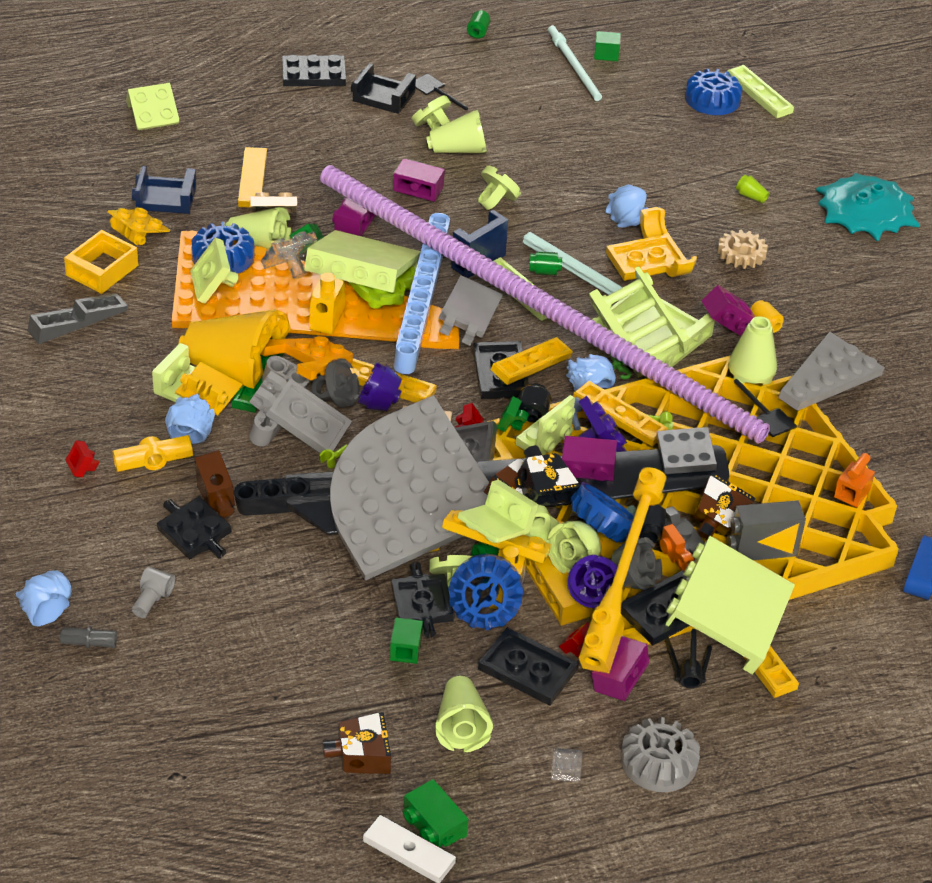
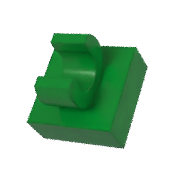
M514 396L512 397L501 415L497 425L498 429L506 432L511 425L515 430H521L529 416L526 411L518 410L522 402Z

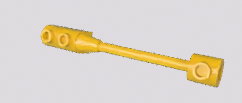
M646 467L640 471L633 492L634 498L639 503L612 585L594 610L579 655L583 669L610 673L625 626L621 615L622 588L649 505H657L663 499V488L667 478L658 469Z

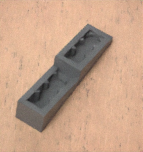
M117 293L74 300L73 308L30 315L28 332L38 344L125 312L128 305Z

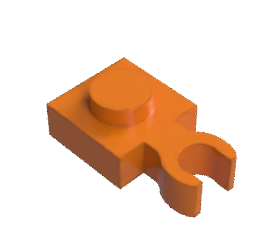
M673 524L664 526L662 538L660 539L661 550L664 554L668 555L673 563L677 562L681 571H685L689 562L694 561V558L686 550V541Z

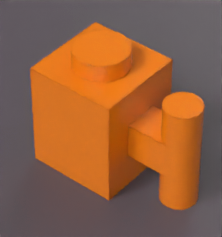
M862 453L856 462L852 461L839 477L835 490V498L858 508L871 490L875 471L866 468V465L871 460L867 453Z

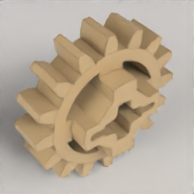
M732 230L730 235L724 233L723 238L719 239L718 254H720V259H726V264L732 263L735 268L738 265H742L743 269H746L747 265L755 268V264L761 265L762 260H766L768 245L765 244V239H759V235H753L751 231L743 233L742 230H739V233H736Z

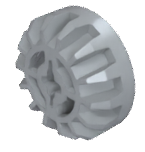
M659 717L657 724H653L651 718L644 719L641 725L635 724L631 726L629 734L624 736L621 764L626 775L642 788L655 792L676 791L688 785L695 777L700 759V745L694 739V734L691 730L686 728L681 731V723L675 721L671 726L665 724L664 717ZM676 740L682 743V750L679 754L675 751Z

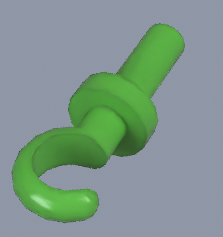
M609 354L613 361V368L618 369L619 372L627 373V375H620V378L624 380L629 379L631 371L623 367V361H618L617 357L613 358Z

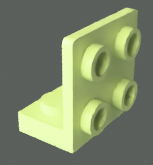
M170 83L128 89L126 101L128 107H132L138 130L179 123V116Z
M179 343L152 371L155 394L176 402L177 398L181 397L175 394V391L182 384L180 382L184 373L189 374L196 368L190 365L189 348L187 345Z
M569 395L546 415L542 416L516 437V445L524 450L530 446L537 445L542 455L552 452L556 445L565 439V436H570L573 431L572 420L575 413V397Z
M495 480L491 483L485 505L459 512L457 518L466 523L468 528L477 530L485 535L487 540L500 543L530 533L539 504L502 481Z

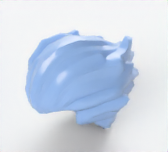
M629 184L619 187L615 193L609 194L610 200L605 213L611 215L610 218L618 223V227L639 225L641 210L648 209V207H644L647 198L645 190Z
M589 354L588 358L578 357L576 362L568 360L567 369L569 371L566 376L570 378L569 381L573 384L575 391L588 381L601 388H612L615 384L616 376L613 365L606 357Z
M199 394L189 398H177L176 403L169 407L165 418L170 438L189 435L191 444L204 442L211 432L215 416L214 409H210V405L206 400H201Z
M58 570L47 571L44 574L26 580L24 589L16 592V597L19 598L20 607L28 616L31 624L37 627L57 620L64 609L69 607L70 602L68 599L71 597L72 590L67 577Z

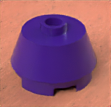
M376 362L371 370L373 373L370 374L360 393L358 403L366 406L365 409L387 411L391 403L396 404L401 394V390L398 388L402 379L387 364L383 366Z
M597 555L585 556L577 561L571 568L567 580L569 592L575 601L585 607L596 608L612 585L617 570L616 564L605 557Z

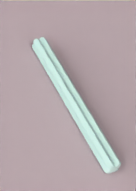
M532 232L524 235L523 243L538 252H557L558 257H562L563 268L604 293L610 295L623 288Z

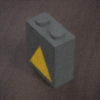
M799 500L736 506L735 515L731 517L730 521L731 535L727 537V546L752 560L798 556L806 521Z

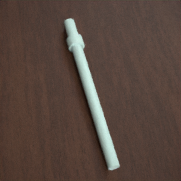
M550 26L548 31L552 36L555 46L561 49L594 100H601L602 95L566 44V38L562 33L558 32L555 26Z

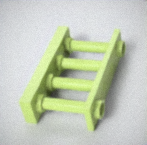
M639 266L635 268L637 280L608 296H602L598 289L589 293L591 305L605 327L613 331L614 334H618L620 338L623 337L626 341L631 342L632 345L636 344L635 341L667 325L673 335L646 349L644 352H648L650 356H655L677 343L684 352L688 351L687 341L690 340L688 333L683 327L679 328L652 287L653 281L647 272L643 273ZM643 288L648 299L619 315L618 313H612L610 309L612 304ZM653 306L656 308L661 317L632 333L629 331L625 333L622 328L624 322ZM635 368L633 369L638 378L642 376L641 372H637Z

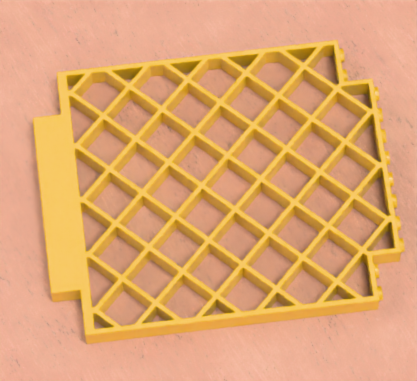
M730 356L678 370L681 374H685L687 378H692L693 382L697 381L700 385H704L706 389L712 390V393L715 392L726 399L753 406L750 416H759L761 409L734 383V379L730 378V376H734L728 367ZM792 376L774 380L770 384L742 383L769 411L780 408L788 417L795 418L794 423L797 425V428L775 437L768 433L765 438L766 441L783 445L784 448L781 454L747 444L749 440L748 435L744 436L741 434L739 441L710 433L712 445L722 447L725 450L727 460L730 461L728 465L730 483L755 497L754 501L761 502V504L799 500L806 521L798 556L801 548L839 559L838 563L827 567L798 559V556L753 560L795 584L789 600L894 567L899 550L895 541L890 539L882 527L892 524L897 505L895 500L888 495L875 477L871 490L858 508L820 498L823 489L835 492L838 479L843 473L842 471L832 469L834 460H837L845 470L852 461L856 462L859 457L816 403L797 411L779 399L782 388ZM645 378L605 389L628 404L640 403L657 408L656 416H660L661 413L667 411L700 421L697 428L708 427V424L737 432L735 428H730L728 424L725 425L722 420H717L716 416H710L703 409L697 408V405L693 406L690 402L685 401L684 398H680L678 394H673L672 390L668 391L666 386L662 387L659 383H655L653 379ZM561 402L550 404L549 411ZM583 409L577 412L578 418L588 419ZM500 418L491 421L498 425ZM805 420L814 432L800 428L802 422ZM524 422L520 431L515 430L511 425L506 432L497 428L493 460L526 458L524 455L525 450L517 446L516 439L513 438L516 435H520L535 422ZM673 422L672 430L689 429L692 427ZM572 424L573 431L570 436L578 437L588 428L581 427L580 430H575ZM626 440L627 443L624 444L627 451L655 449L645 442L639 444ZM555 447L552 452L546 453L545 455L556 453V454L562 456L563 453L556 452V451H555L556 447ZM791 449L827 458L825 466L789 456ZM738 464L772 473L773 476L770 482L736 473L735 471ZM780 477L816 486L814 495L778 485ZM689 491L663 493V499L659 505L664 509L673 506L677 511L693 515L700 495ZM627 498L615 499L624 508H627V506H624ZM870 501L874 508L864 511L866 502ZM571 505L556 506L561 509L556 519L559 524L568 521L572 512L576 513L572 510ZM812 519L850 529L847 539L809 528ZM856 531L861 532L872 546L853 541ZM597 532L601 542L600 556L612 559L613 552L626 541L621 543L615 542L612 538L609 539L603 533ZM713 534V538L727 545L726 536ZM652 547L656 560L661 559L662 575L671 577L681 571L677 562L673 563L667 554L654 550V547ZM547 556L543 563L526 558L527 572L561 626L588 617L592 619L595 608L585 607L571 596L567 584L569 575L567 571L564 574L559 572L552 564L549 556ZM623 587L622 602L644 590ZM622 615L625 624L622 636L649 645L650 643ZM689 626L669 638L690 632L695 628Z

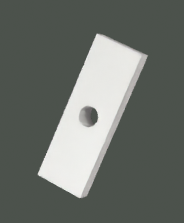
M382 815L376 819L363 835V842L436 883H440L456 862V857Z

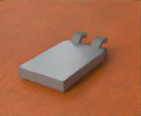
M460 275L439 316V319L444 320L440 332L449 336L455 325L466 331L462 343L470 346L475 335L483 337L503 294Z
M270 371L249 401L257 409L263 410L267 417L319 453L326 449L333 451L352 422L291 378L286 382L284 378L273 371Z

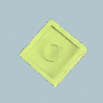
M216 237L190 270L197 301L202 303L208 301L221 283L233 287L234 283L238 280V273L230 271L223 240Z

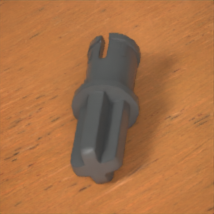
M88 626V629L62 628L60 642L62 644L86 645L87 649H90L91 646L115 648L117 630L92 629V626Z

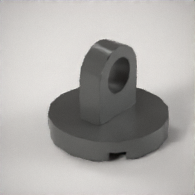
M342 358L330 361L326 367L325 375H320L313 381L312 393L323 401L333 400L340 408L355 405L354 401H357L359 398L360 386L356 373L352 374L350 368H353L351 363ZM326 383L327 390L321 393V387Z

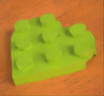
M411 266L397 277L394 293L352 282L348 283L361 298L368 302L371 308H381L382 305H401L404 302L405 289L411 290L416 270L414 266Z

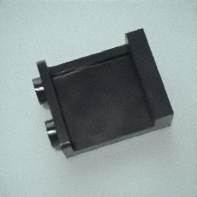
M369 63L365 69H362L359 77L351 84L353 102L399 114L415 93L416 75L408 73L401 82L374 74V64Z

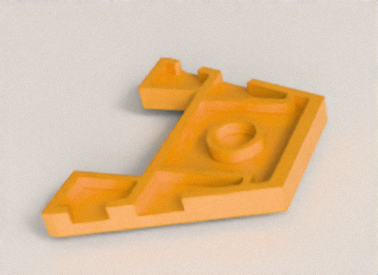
M322 336L298 339H269L261 352L263 356L286 353L303 362L297 364L296 373L309 380L317 379L318 373L325 375L326 367L332 360L342 358L349 363L353 362L352 352L344 349V346L334 344L328 338Z

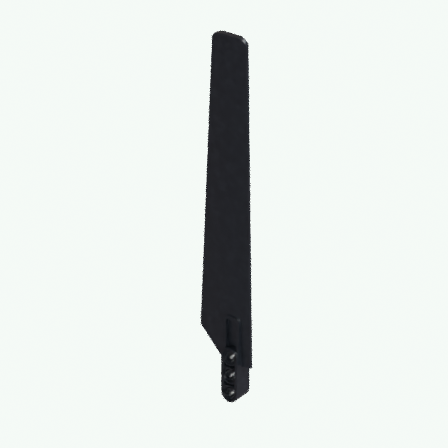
M712 445L717 463L716 470L665 474L667 479L663 493L702 489L712 472L729 481V468L725 450L718 445ZM659 449L616 452L613 481H599L586 478H576L579 485L585 482L594 486L612 499L634 497L633 492L641 469L651 467L664 473ZM517 459L478 461L477 464L490 482L496 473ZM334 472L285 475V478L240 482L234 488L237 510L240 514L246 516L294 512L325 534H338L332 517L330 488ZM571 502L547 505L545 507L571 505Z

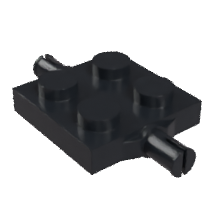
M200 496L181 507L173 502L172 499L164 502L163 507L171 514L157 522V528L189 560L199 553L208 550L218 559L226 554V550L218 543L223 537L232 532L231 525Z
M412 562L409 566L411 576L392 579L391 582L397 617L423 621L424 636L429 638L430 632V637L432 638L436 635L434 623L454 621V612L449 602L450 595L445 574H422L421 564L416 562L415 567V562Z

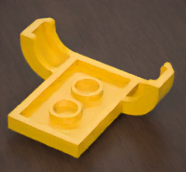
M653 207L641 210L640 225L644 239L606 247L607 256L624 281L636 279L635 268L638 266L643 273L647 272L649 275L666 272L668 276L676 277L692 272L697 256H693L689 260L684 257L667 232L664 209Z

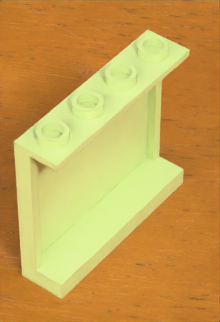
M334 230L307 248L304 270L321 275L323 273H332L335 278L394 293L397 277L411 266H414L416 270L421 251Z
M643 288L619 300L610 309L613 314L618 313L619 315L648 299V296ZM661 299L679 328L683 327L690 338L687 341L688 351L686 352L677 343L655 355L656 360L660 359L662 363H667L669 367H673L712 336L715 320L708 313L698 320ZM653 306L624 322L622 328L625 333L628 331L632 333L661 316ZM599 316L592 319L596 323L601 324L602 327H605ZM664 325L635 341V345L638 349L641 348L645 351L673 334L667 325Z
M709 536L704 545L699 543L692 554L695 561H690L683 573L687 578L686 580L682 579L675 591L678 598H673L666 610L670 615L665 625L669 626L675 617L746 657L747 660L743 670L753 674L766 657L795 584Z

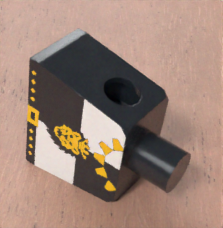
M537 445L528 447L524 451L526 459L517 474L523 495L542 506L571 502V497L577 492L576 490L580 485L560 455L556 453L542 455Z

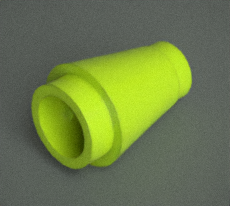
M746 174L741 177L736 186V190L739 191L740 195L762 204L770 194L755 178Z

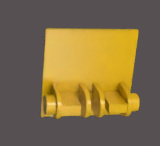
M143 208L108 210V213L113 216L109 221L111 227L135 245H143L146 242V233L170 232V229L165 227L161 220L151 217L148 211Z
M200 362L191 373H184L180 379L182 384L175 391V394L183 398L199 394L200 399L206 400L210 405V409H214L215 415L218 416L243 384Z

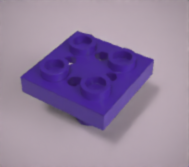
M588 396L578 401L592 424L591 428L578 437L617 440L616 452L627 451L624 447V444L627 443L625 438L619 431H616L615 427L617 425L609 414L604 416L606 412L599 402L593 403Z

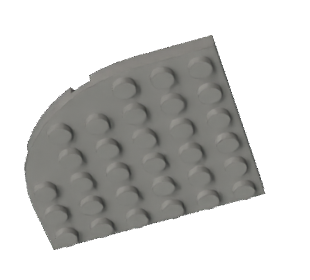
M433 395L376 420L357 434L347 445L336 464L330 488L332 517L342 542L366 581L463 537V535L443 529L444 518L451 510L465 511L485 505L488 495L484 493V490L489 481Z

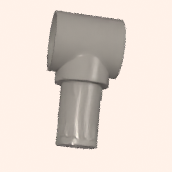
M148 566L140 580L141 594L132 607L133 614L140 618H146L155 601H159L162 596L169 597L175 585V575Z

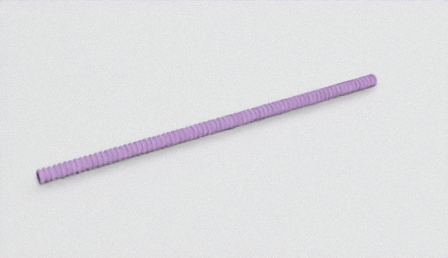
M328 165L322 171L320 181L323 184L373 212L376 216H379L396 228H400L401 231L406 232L418 241H422L423 244L455 261V263L460 264L473 274H477L478 277L483 278L490 284H494L495 287L505 291L513 298H517L518 301H522L530 308H534L535 311L545 315L553 322H557L558 325L569 329L570 332L575 333L577 336H581L588 343H593L595 347H599L602 351L605 350V353L611 354L613 358L617 357L618 361H623L625 365H629L632 369L635 368L637 372H641L648 379H653L655 383H659L662 387L666 386L668 391L672 390L673 394H678L680 398H684L685 401L690 402L693 406L697 405V408L703 409L710 416H716L717 420H722L725 425L728 424L730 428H735L737 432H741L744 436L748 435V438L750 440L754 439V442L757 444L764 441L767 437L770 425L768 423L763 424V421L761 419L757 420V417L754 415L750 416L748 411L744 412L741 407L738 408L736 404H731L724 397L719 396L715 392L712 393V390L706 389L699 382H693L692 378H687L685 374H681L680 371L675 370L672 366L669 367L667 363H662L660 359L656 360L655 356H650L648 352H644L641 348L638 349L636 345H632L631 342L626 341L623 337L620 338L618 334H614L613 331L602 327L601 324L590 320L589 317L584 316L582 313H578L577 310L567 306L564 302L555 299L554 296L549 295L547 292H543L542 289L537 288L530 282H526L525 279L486 258V256L481 255L468 245H464L451 235H447L446 232H442L424 219H420L419 216L414 215L397 203H393L392 200L387 199L365 184H361L360 181H356V179L335 168L333 165Z

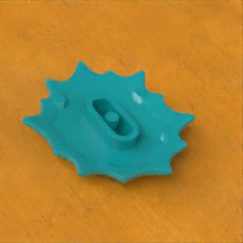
M853 173L852 177L840 178L835 183L816 188L817 192L824 195L818 202L819 206L825 208L827 212L824 222L826 224L839 223L845 226L850 234L857 231H865L872 235L876 241H879L883 231L897 233L900 227L903 226L920 227V224L912 214L914 206L910 202L914 201V197L905 193L895 181Z

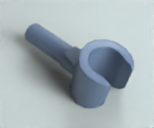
M575 397V413L572 420L575 430L581 429L577 412L582 411V407L578 402L580 401L578 397Z

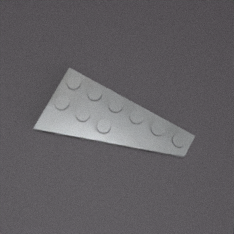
M829 332L782 388L779 399L798 411L882 376L885 367L877 363L876 359L860 352L856 346L848 344L832 332Z

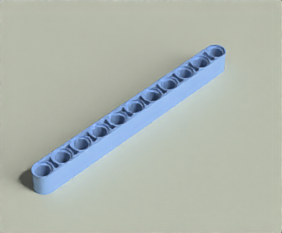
M443 213L432 214L429 218V223L448 235L449 216ZM425 244L422 245L396 344L393 366L395 371L401 374H410L415 371L443 259V254Z

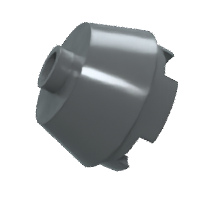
M649 538L638 539L623 587L646 590L656 585V580L662 578L661 559L656 560L652 550L655 544ZM625 543L612 554V562L617 567Z

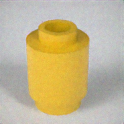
M759 300L752 305L750 309L755 317H765L771 322L773 333L781 329L784 318L769 302Z

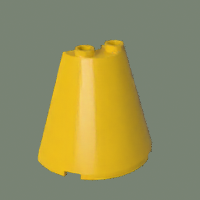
M273 309L191 321L186 334L180 337L179 343L188 346L191 364L197 366L202 362L242 383L244 386L254 389L263 375L260 354L271 336L272 339H285L291 328L286 314Z

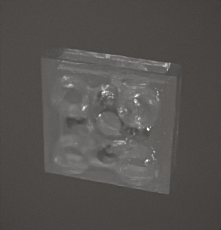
M303 231L295 234L292 239L285 241L282 238L274 241L261 260L263 268L267 269L287 262L293 279L306 275L307 271L304 270L300 257L306 256L307 248L317 242L318 239L315 232L306 234Z

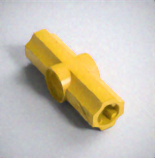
M189 435L161 441L159 438L151 436L141 440L137 446L113 450L112 455L116 472L143 466L148 470H158L164 467L167 461L193 456V449Z

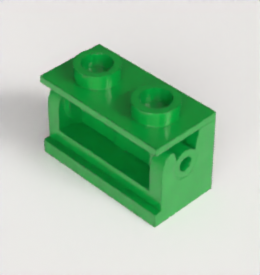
M434 779L404 795L403 816L410 825H414L418 829L423 839L441 848V844L446 847L461 838L467 837L469 819Z

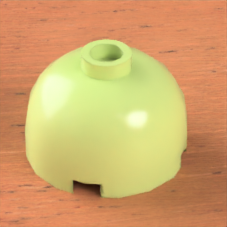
M582 521L560 523L553 527L548 535L547 540L551 539L550 544H552L548 556L556 569L563 574L566 571L569 573L573 565L585 556H600L601 542L597 532L590 525Z

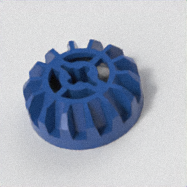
M708 68L703 72H696L688 79L685 100L690 107L701 113L725 115L734 112L740 106L742 86L735 76H731L728 71L723 74L720 73L719 69H716L715 72H710Z
M221 222V226L216 227L211 223L207 226V229L201 228L192 238L191 253L194 265L215 237L224 242L230 271L241 273L248 269L254 261V239L243 227L239 229V226L235 223L231 226H226L225 222ZM233 240L238 241V242L233 246Z
M582 482L576 490L577 492L571 497L572 510L577 513L578 517L584 519L588 525L603 533L607 538H612L615 542L620 543L626 541L634 515L604 492L588 483Z
M479 554L465 560L453 574L448 589L450 606H453L456 616L460 620L463 619L472 628L479 627L485 628V630H491L498 626L502 627L515 617L521 606L524 594L523 582L517 569L508 560L493 554ZM481 576L490 577V578L481 579V580L476 584V586L471 583V581H472L473 579L477 578V577H481ZM491 583H493L489 595H487L485 598L483 597L481 602H478L481 597L482 590L484 591L486 588L490 586ZM498 583L501 585L504 594L502 604L496 600L499 594ZM467 586L473 590V603L471 607L466 600ZM492 604L498 607L497 610L491 613H479L482 607H489Z

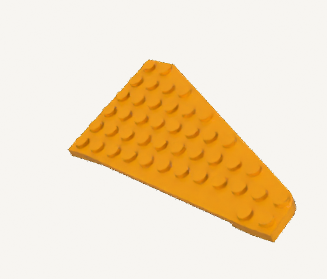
M181 231L172 328H188L191 321L276 309L284 312L288 317L291 328L289 333L397 342L408 296L404 295V302L401 305H382L381 308H371L368 302L361 298L347 281H344L346 306L333 333L328 334L309 330L311 295L321 274L305 271V261L267 250L262 246H254L255 258L252 265L245 271L238 273V280L234 283L233 287L221 283L206 303L197 301L190 270L194 266L191 253L192 238L198 231ZM233 240V246H234L238 241ZM431 305L421 344L422 348L459 349V327L454 325L449 336L440 332L444 324V320L439 319L443 308Z

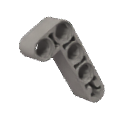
M272 356L267 360L262 381L265 380L270 371H273L284 378L286 382L291 378L307 389L309 379L296 373V364L280 356ZM260 410L255 416L249 434V439L257 446H267L282 427L267 417L263 410Z

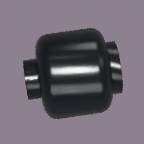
M531 383L525 386L519 393L518 399L522 402L518 410H524L529 414L527 421L536 422L549 412L552 399L550 392L545 386L538 383Z

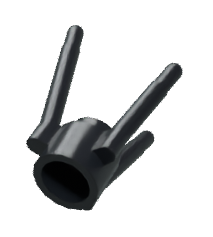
M696 629L691 630L690 659L685 660L681 667H679L670 638L664 639L675 671V681H680L683 687L691 689L697 688L706 682V670L712 651V646L708 645L702 665H700L696 660Z

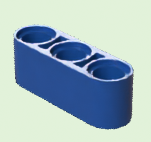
M923 535L903 592L929 600L932 594V537Z

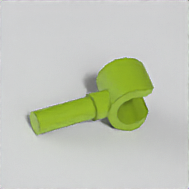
M663 412L660 416L648 415L668 427V430L673 429V416L670 412Z
M347 445L334 452L330 449L323 450L320 453L321 463L327 460V467L334 468L336 466V459L343 453Z

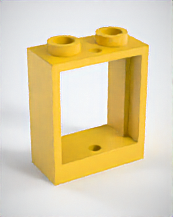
M100 230L64 257L66 276L100 294L104 293L139 266L137 247L103 230ZM103 253L117 259L104 270L91 264L92 261Z

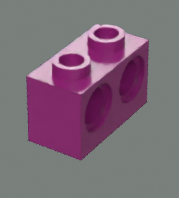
M719 285L701 300L713 320L740 336L755 317L745 301Z

